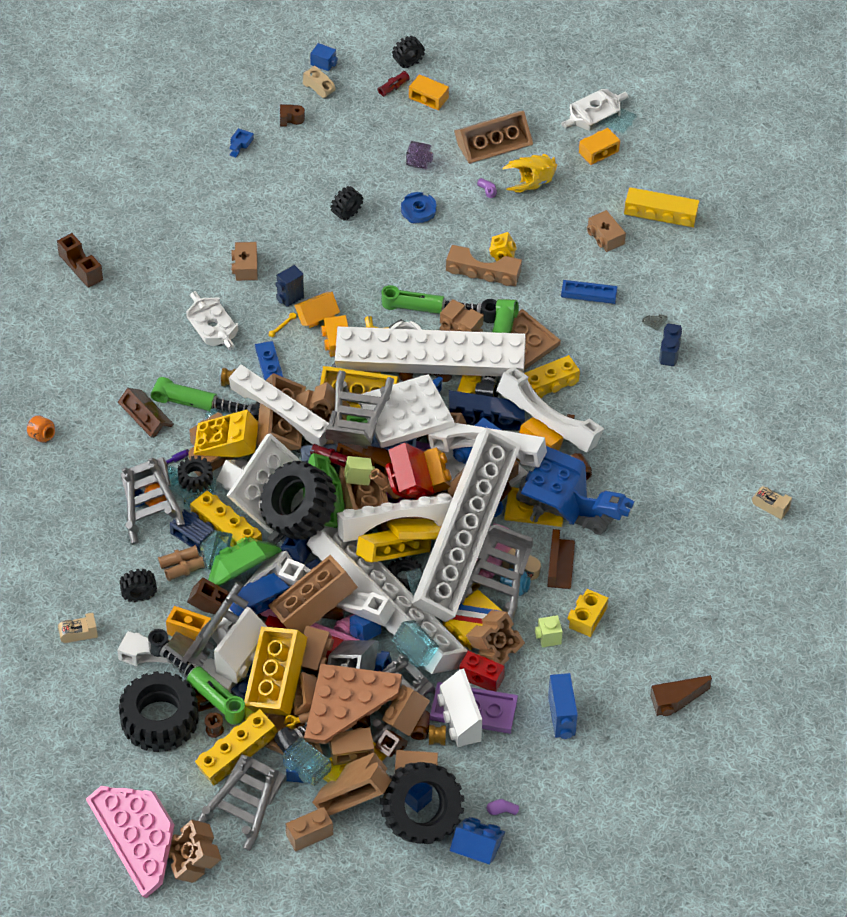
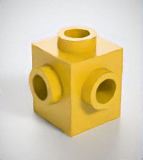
M509 232L493 236L491 247H489L491 257H494L496 261H499L504 256L514 258L517 249L516 243Z

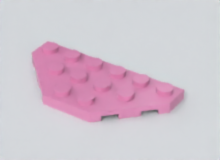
M100 786L86 798V801L143 897L147 898L163 885L175 825L155 792Z

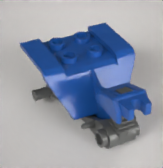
M546 446L547 453L540 466L535 467L533 471L530 470L522 478L516 495L518 501L534 506L533 514L530 517L532 522L533 520L537 522L543 513L549 512L566 519L570 525L578 524L583 529H590L597 535L604 533L614 519L621 520L622 516L628 517L635 502L627 498L625 494L610 491L600 493L597 499L587 498L586 466L584 462Z

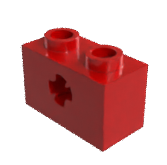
M471 651L466 653L459 665V670L464 669L468 682L483 689L497 692L504 680V665Z

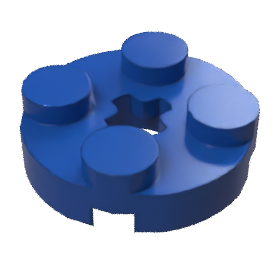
M423 192L410 193L401 202V213L410 223L427 222L435 217L436 201L429 194L428 196L423 195Z

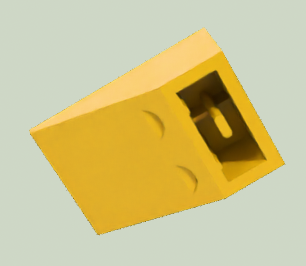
M248 410L198 423L194 455L242 457L255 453L259 422Z

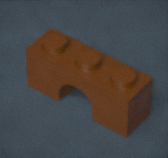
M73 233L57 240L59 256L87 288L103 281L102 265L93 255L86 257L82 243Z

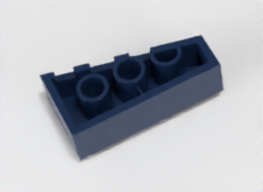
M449 390V412L462 413L467 425L474 426L482 418H485L502 431H520L521 425L525 423V410L519 408L517 404L509 399Z

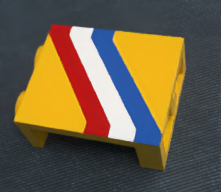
M477 589L465 599L464 603H460L454 618L447 622L443 621V626L464 647L466 646L471 650L473 647L466 635L476 625L482 626V619L491 610H502Z

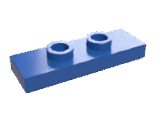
M563 280L561 297L615 304L618 286Z
M273 341L255 344L264 380L266 381L273 373L283 377Z

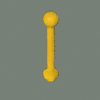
M290 313L289 318L276 329L269 331V337H275L276 332L292 319H296V313Z

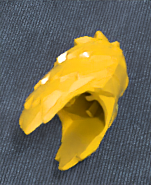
M542 154V156L532 155L531 157H521L520 159L509 161V164L505 165L503 169H519L521 173L520 183H525L508 187L506 190L521 193L526 190L538 189L542 184L551 182L558 166L555 163V157L550 158L548 155Z

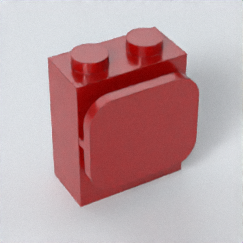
M405 442L389 449L391 462L386 464V471L391 489L396 495L407 500L411 498L418 500L420 497H428L435 493L424 451Z

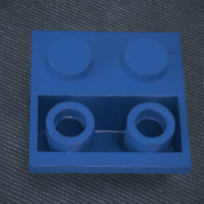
M469 817L464 819L456 827L450 851L490 865L494 861L506 831L500 830L501 828L494 824H482L477 818Z

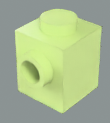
M348 456L344 470L346 483L369 485V475L375 469L372 466L371 458Z
M558 615L538 618V627H535L536 638L540 639L541 646L560 645L562 643L563 631Z

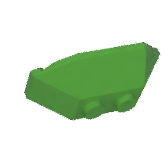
M313 453L308 463L327 473L333 480L336 489L334 493L337 497L334 503L335 510L330 515L331 520L329 523L326 522L324 526L337 528V513L345 510L341 481L330 464L329 457ZM305 487L302 488L303 498L305 496Z
M251 537L242 538L236 542L237 545L231 548L226 547L219 552V555L215 556L208 580L221 586L282 552V550L272 543Z

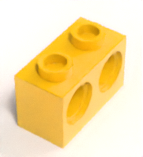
M586 589L583 595H579L575 610L571 609L567 618L569 620V628L591 637L607 610L608 597Z

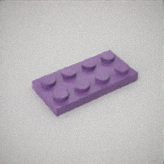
M437 682L430 720L445 723L443 711L445 710L443 706H439L437 695L440 694V685L443 683ZM471 688L482 717V729L511 734L518 695Z

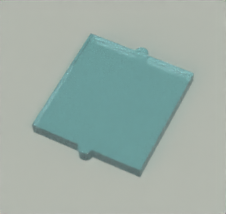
M621 109L620 116H618L617 112L597 123L624 133L628 126L632 125L631 122L636 117V114Z

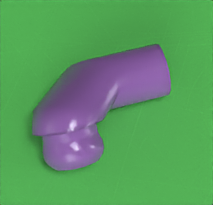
M483 178L478 180L477 186L485 189L488 198L496 196L497 190L494 183Z
M504 799L490 802L486 807L491 815H498L504 812L516 815L519 811L518 805Z

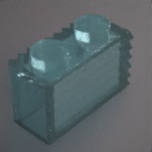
M415 620L402 622L392 638V641L397 645L396 648L400 652L405 653L409 658V662L417 667L427 666L439 648V645L434 642L432 637Z
M302 737L283 753L284 766L289 771L294 770L297 772L300 779L306 784L309 782L316 786L331 771L330 759H327L321 752H318L317 749L309 745Z

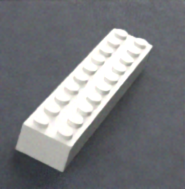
M338 326L335 365L336 368L357 371L502 377L503 373L512 367L524 373L526 337L525 334Z
M489 428L484 429L477 435L411 605L444 622L455 617L521 445Z
M325 526L322 531H317V534L309 539L307 546L312 550L313 554L322 561L331 555L358 586L355 589L356 591L363 593L374 592L389 598L395 611L387 622L386 629L393 633L400 644L405 646L412 653V656L423 664L428 672L434 674L458 669L468 650L433 615L411 605L414 595L380 561L366 562L363 560L364 558L356 555L358 540L344 542L338 535V527L332 528Z

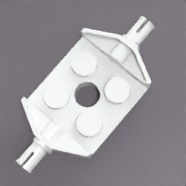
M601 89L570 104V119L562 122L561 125L564 129L576 125L590 131L591 125L617 112L618 116H620V102L627 99L628 94L625 91L617 95L608 89Z
M196 291L192 292L190 297L194 303L186 311L190 323L205 344L213 347L225 344L229 351H231V348L233 350L235 345L231 339L236 336L239 330L238 323L235 325L220 304L219 297L200 298ZM211 322L217 323V325L214 327L209 326L208 324Z

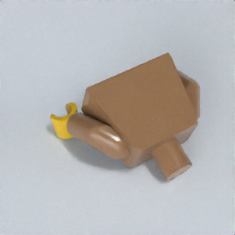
M304 672L299 675L293 701L294 713L298 717L293 715L286 716L284 724L292 723L286 727L295 729L296 724L301 723L302 725L308 722L317 682L315 675Z

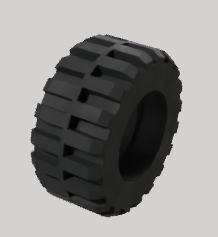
M304 461L283 464L284 467L280 466L275 469L276 472L274 474H270L267 484L264 483V491L260 495V500H262L260 511H262V518L269 528L291 539L304 540L308 536L313 537L316 535L317 531H322L325 528L326 522L329 523L331 520L330 515L334 513V503L337 498L334 494L336 489L331 477L317 467ZM305 487V496L302 504L291 514V505L295 495Z
M154 671L150 675L148 673L143 674L140 679L135 678L132 680L131 686L127 685L124 693L120 696L119 715L124 735L127 739L131 738V743L135 746L140 744L143 750L147 751L148 748H152L153 752H159V749L165 748V751H170L174 745L178 748L182 745V741L187 742L191 738V733H195L197 729L196 724L199 721V712L195 690L187 680L182 681V677L177 674L172 676L171 672L165 671L164 673ZM155 702H167L177 708V711L172 716L164 720H150L140 714L146 706Z
M417 762L405 764V767H399L395 770L394 775H390L391 782L384 792L383 798H380V805H383L381 815L386 819L385 824L393 830V834L408 842L433 844L434 841L439 842L445 839V835H451L454 832L453 827L455 825L458 826L461 821L458 819L459 815L464 813L461 802L465 800L464 795L460 794L462 787L460 783H456V777L452 773H448L446 768L433 763ZM418 783L432 785L439 796L438 811L426 823L414 822L408 817L405 810L406 795L410 788Z

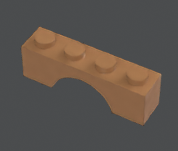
M451 245L446 259L447 272L466 275L469 278H480L487 282H498L505 286L517 285L522 267L521 259L504 256L499 261L493 263L480 262L473 258L469 248Z

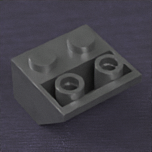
M343 641L329 654L327 665L374 671L379 641Z

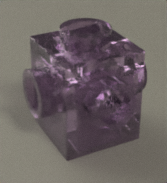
M411 141L406 152V165L427 169L428 164L432 163L434 153L431 152V145Z

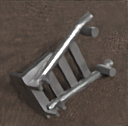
M340 370L335 383V411H332L329 425L326 427L325 438L333 440L336 445L340 442L360 445L362 448L367 449L368 445L371 446L378 418L386 402L390 399L394 379L387 377L385 387L380 388L381 397L349 393L347 383L344 381L346 372ZM344 400L376 405L374 410L342 406V402ZM342 414L369 418L367 423L342 420Z
M151 457L148 459V462L129 469H122L121 477L127 498L128 522L125 526L128 529L132 545L139 543L137 537L139 527L136 525V521L165 510L166 514L176 519L177 527L185 526L182 511L169 488L171 486L167 471L169 467L163 457L159 459ZM157 482L159 483V488L135 497L136 490ZM163 495L167 499L135 512V506Z
M496 524L491 526L460 603H464L465 599L472 593L471 585L473 582L510 596V602L506 603L503 611L507 612L513 621L518 605L520 578L524 573L533 547V538ZM497 543L516 549L515 556L495 549ZM489 556L513 564L514 570L511 571L487 562ZM483 569L512 580V587L478 574Z
M238 581L235 583L212 621L209 620L201 629L195 641L176 631L165 649L184 663L188 661L202 667L204 663L200 659L207 660V656L210 655L207 648L210 650L214 649V645L209 640L223 617L234 624L239 619L237 615L229 611L232 603L234 602L243 609L249 603L238 596L243 584Z
M403 654L382 671L399 674L398 672L405 668L416 680L413 681V686H411L402 677L401 686L403 684L422 696L427 695L429 692L434 694L436 691L429 680ZM383 704L378 711L384 717L388 708ZM374 719L373 725L377 732L372 736L373 742L377 743L386 729L390 730L392 726L386 722L383 725L380 719Z
M242 754L225 785L208 805L202 808V813L197 821L206 823L207 819L214 817L213 811L218 807L252 824V828L249 826L242 828V832L247 837L243 848L250 851L258 837L267 804L270 805L282 783L286 782V775ZM249 768L255 769L267 775L266 782L264 783L245 773ZM238 781H241L261 791V799L234 786ZM227 794L256 807V815L254 816L223 799Z

